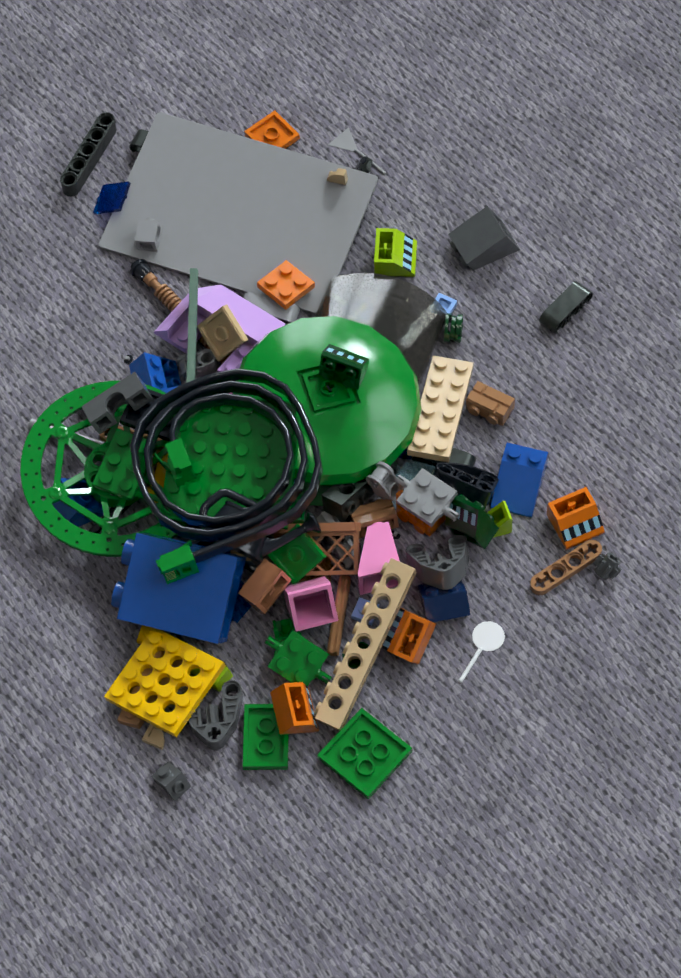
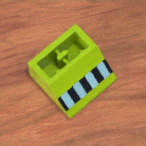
M376 228L374 275L415 277L417 240L398 229Z

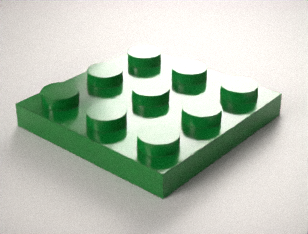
M361 708L319 752L317 758L364 797L369 799L413 750L412 747Z

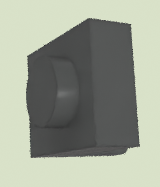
M169 762L161 766L151 776L159 786L168 792L174 801L191 787L184 774Z

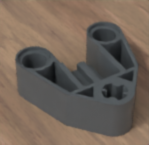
M455 535L448 539L450 559H446L445 556L438 553L437 558H433L434 562L432 563L424 545L417 543L407 546L405 551L408 566L416 569L417 573L415 576L424 584L443 590L455 587L466 575L469 563L468 542L465 536Z
M229 680L222 686L223 722H220L218 705L213 704L205 707L207 724H203L200 704L187 722L192 733L212 750L223 748L238 725L243 693L241 685L235 680ZM182 687L178 694L186 693L188 687ZM231 691L238 692L235 696L227 695Z

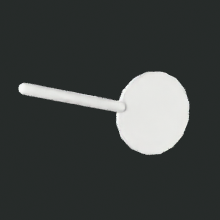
M491 621L482 622L474 628L472 640L475 646L478 647V650L461 675L460 683L463 682L482 650L494 651L503 644L505 639L504 631L497 623Z

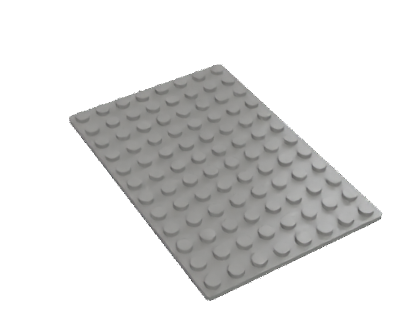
M158 112L100 239L99 246L101 249L137 260L145 259L147 263L189 276L190 268H197L199 273L198 279L223 285L224 287L244 293L250 292L263 296L267 295L257 288V282L287 260L315 282V288L294 304L302 311L321 316L326 310L377 185L378 177ZM338 168L346 169L348 176L347 184L343 185L327 181L329 172L337 171ZM152 218L159 221L161 235L158 251L137 249L135 236L139 219Z

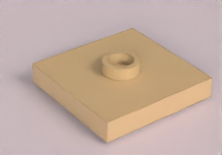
M227 304L197 325L217 361L224 359L248 341L247 336Z

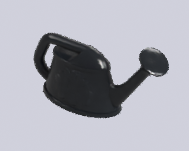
M227 488L220 489L204 501L200 506L199 515L208 516V510L223 497L230 498L245 507L226 500L223 507L214 517L243 512L257 502ZM308 512L305 522L296 529L274 539L265 536L232 550L262 563V558L304 533L312 531L321 533V528L313 514ZM204 527V528H201V529H204V530H212V529H214V528Z

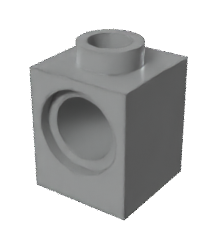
M152 218L138 220L135 236L138 250L158 251L161 235L159 221Z

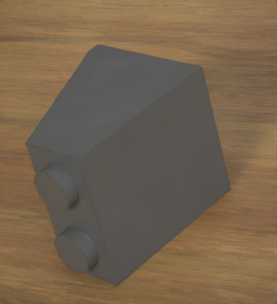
M488 206L448 234L452 240L449 242L455 252L459 251L461 255L459 257L461 263L465 267L469 266L473 271L520 250L503 221Z

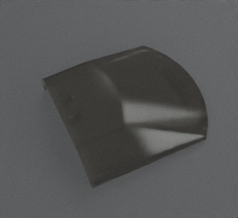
M351 273L331 278L315 317L337 316L369 325L401 350L417 376L418 386H420L444 325L447 312L430 294L407 281L376 273Z

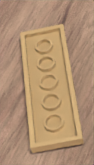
M439 356L432 357L421 398L422 411L413 440L408 446L407 455L449 462L474 362Z

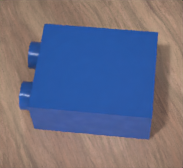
M136 533L135 540L127 539L121 555V563L129 566L125 583L120 581L116 583L111 599L112 607L119 608L117 619L216 644L227 642L246 557L224 552L196 563L199 569L198 573L167 584L155 560L160 559L161 555L178 549L187 542L150 533ZM192 544L190 547L192 552L204 548V546Z

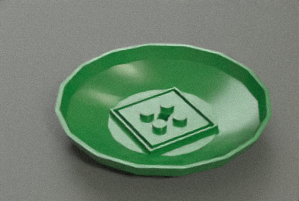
M337 316L300 318L267 333L242 360L239 369L261 371L287 384L299 402L303 403V408L317 438L321 455L323 473L319 485L357 483L371 475L377 468L376 464L379 461L391 466L413 440L422 411L417 376L401 350L369 325ZM329 344L369 358L368 369L359 389L347 388L342 383L326 380L319 375L321 354ZM238 380V382L258 384L281 397L283 401L289 402L285 395L263 383ZM325 386H329V388H332V392L328 393V391L325 390ZM232 392V394L250 396L257 400H264L258 396ZM301 422L300 429L304 436L309 461L305 482L310 483L315 462L312 445ZM299 445L294 479L297 477L301 462Z

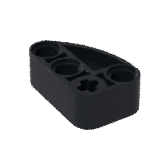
M438 463L433 472L435 477L455 489L457 496L462 494L470 502L474 503L477 501L485 508L499 481L496 475L488 471L459 463Z

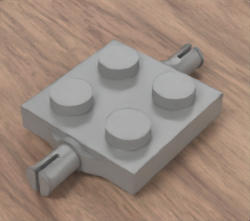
M422 468L415 478L410 481L400 474L396 477L395 482L404 487L403 493L396 500L397 504L432 527L443 515H446L453 521H456V518L459 517V513L450 508L451 502L457 496V491Z

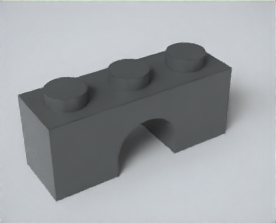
M133 372L81 407L90 424L101 434L117 423L115 412L120 406L130 404L136 411L152 401L153 398L136 372Z

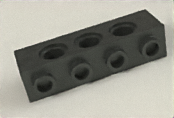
M395 460L390 467L393 469L394 474L396 476L398 472L397 462ZM366 478L357 483L334 484L322 494L323 510L344 521L375 492L367 483Z

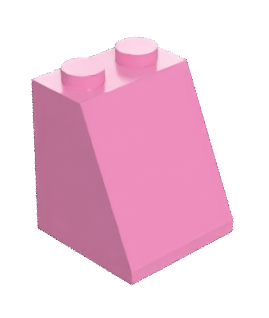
M376 522L371 526H367L358 569L360 595L371 593L374 584L380 582L383 576L380 573L385 562L389 563L391 558L400 562L389 522ZM395 579L387 583V588L398 586V581Z
M325 576L288 585L283 590L286 605L296 632L338 621L331 583Z

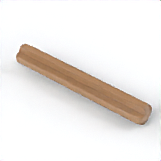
M341 575L338 582L335 600L338 621L331 623L327 653L331 656H338L351 584V577L347 575Z

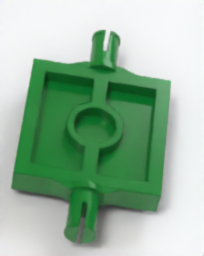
M293 629L281 642H278L270 635L267 637L268 640H265L264 643L275 650L273 658L267 665L270 669L291 683L303 682L308 686L313 679L318 678L325 684H328V680L332 676L321 670L322 664L329 655L326 651Z

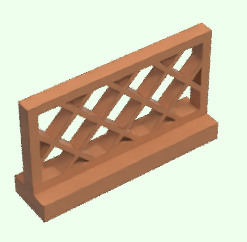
M360 522L318 523L321 533L313 531L307 533L335 565L330 571H325L319 563L306 576L358 575L360 564ZM288 524V530H278L274 533V538L286 534L296 524ZM325 536H329L335 542L328 551L319 544ZM345 536H353L354 545L349 550L340 543ZM337 545L345 552L339 561L330 554ZM347 556L354 561V570H346L341 565ZM337 567H339V568L341 569V571H334V570H335Z

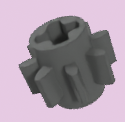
M602 553L593 562L597 565L595 568L596 574L606 580L609 577L613 579L622 570L618 567L621 563L619 558L612 553H607L606 555Z

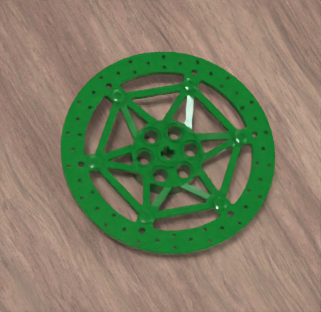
M104 381L89 384L65 394L51 404L32 426L23 447L20 466L24 496L33 515L42 527L60 542L84 553L105 557H121L124 547L122 545L125 544L126 540H135L136 533L118 536L119 528L153 514L149 507L118 520L124 507L135 503L139 499H144L140 487L133 501H129L118 496H111L110 493L92 486L100 468L95 463L103 461L127 404L120 406L116 410L115 419L117 423L110 428L106 442L101 445L75 433L91 426L88 419L70 427H66L61 423L74 413L82 410L81 406L120 381ZM146 385L147 389L163 395L166 394L160 389ZM123 425L124 431L131 433L130 427ZM53 437L58 440L53 487L44 489L41 476L42 458L49 439ZM163 439L156 442V449L163 448L157 454L160 459L168 453L165 444L169 442ZM73 441L93 449L88 457H85ZM68 445L84 465V471L61 483L64 447ZM156 457L152 459L153 467L159 462ZM145 472L143 477L144 482L146 484V487H148V485L151 487L147 477V473ZM82 480L86 481L87 488L69 489ZM149 493L153 501L158 502L156 505L160 510V500L155 494ZM91 495L97 502L102 504L104 518L102 519L68 496ZM58 501L63 502L102 527V533L96 534L77 527L65 519L52 504ZM109 507H116L112 517H110ZM177 522L178 524L185 527H188L189 525L186 522ZM160 523L137 532L150 533L171 539L178 536V534Z

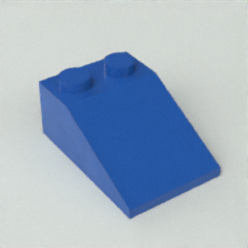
M507 442L498 473L499 481L494 490L490 508H494L500 502L506 501L510 513L532 518L548 463V452Z

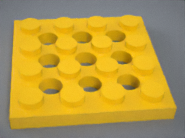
M152 628L104 695L106 701L177 738L226 665L223 661L160 629ZM158 651H165L163 657L154 658ZM182 660V664L179 667H172L174 661ZM145 669H153L150 675L142 676ZM193 669H200V673L197 676H189ZM163 678H170L168 684L160 685V681ZM140 686V690L137 693L130 694L132 687ZM183 686L188 687L186 693L177 694L179 688ZM152 695H157V696H158V698H157V700H156L155 702H153V703H148V702H147V700H148V698H149L150 696H152ZM168 705H175V709L172 712H165V708Z

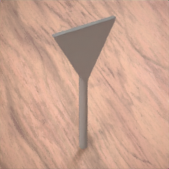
M349 127L328 144L329 146L356 152L361 157L366 156L357 149ZM372 163V166L375 169H377L380 173H382L383 175L386 174V171H384L376 163Z

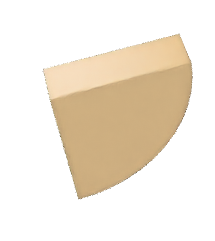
M338 168L337 171H330L327 181L346 185L348 181L346 169Z
M150 724L142 741L162 750L165 743L163 731Z

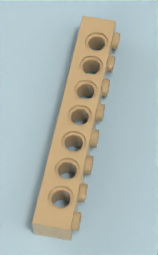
M393 558L390 559L389 563L385 562L380 573L383 576L380 582H376L372 588L371 594H373L370 603L366 602L363 607L362 614L364 616L361 622H357L354 626L352 641L347 642L344 647L343 654L345 656L342 662H338L333 671L335 677L332 683L328 682L325 687L324 694L326 696L323 702H319L315 708V719L318 722L338 731L345 726L417 573L415 568ZM390 580H397L398 586L396 588H387V583ZM382 599L389 601V605L385 609L377 607L378 602ZM372 619L380 621L379 626L375 629L368 627V623ZM362 639L370 640V645L366 649L359 648V642ZM359 659L361 661L360 666L357 669L349 668L351 660ZM343 679L351 680V685L348 689L340 688V682ZM340 699L342 702L340 708L336 710L331 709V701Z

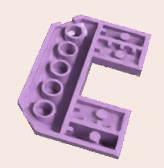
M223 285L198 288L197 325L227 304L247 336L248 341L232 352L217 369L218 372L240 368L243 358L267 333L286 325ZM189 293L154 331L155 335L184 353H187ZM198 328L196 342L202 337Z

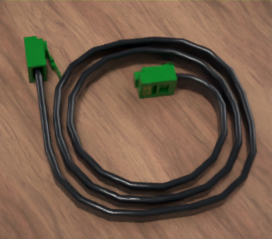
M236 368L208 374L174 388L154 400L140 417L130 444L133 472L145 503L158 522L182 538L207 542L222 540L194 552L190 549L192 542L189 540L178 549L161 555L160 559L155 561L167 584L198 573L199 569L196 563L271 535L297 520L316 497L323 473L318 441L302 404L287 384L261 371ZM238 380L263 383L285 395L297 411L312 445L315 467L309 488L289 511L287 510L303 490L309 468L303 433L296 417L281 397L258 384L238 382ZM229 393L258 396L278 407L292 426L296 435L301 457L297 477L293 486L275 506L273 505L289 485L295 464L290 431L274 409L253 397ZM231 405L251 408L271 419L285 440L287 457L280 480L268 495L243 512L219 517L191 514L170 502L157 484L152 455L159 433L174 415L175 417L169 430L170 442L165 444L174 471L156 453L155 457L164 469L172 475L177 487L183 486L185 482L196 478L182 439H177L181 426L189 416L203 409ZM162 409H164L150 427L143 450L146 473L151 488L166 511L189 525L214 528L212 530L185 527L163 515L149 495L141 474L139 449L145 429Z

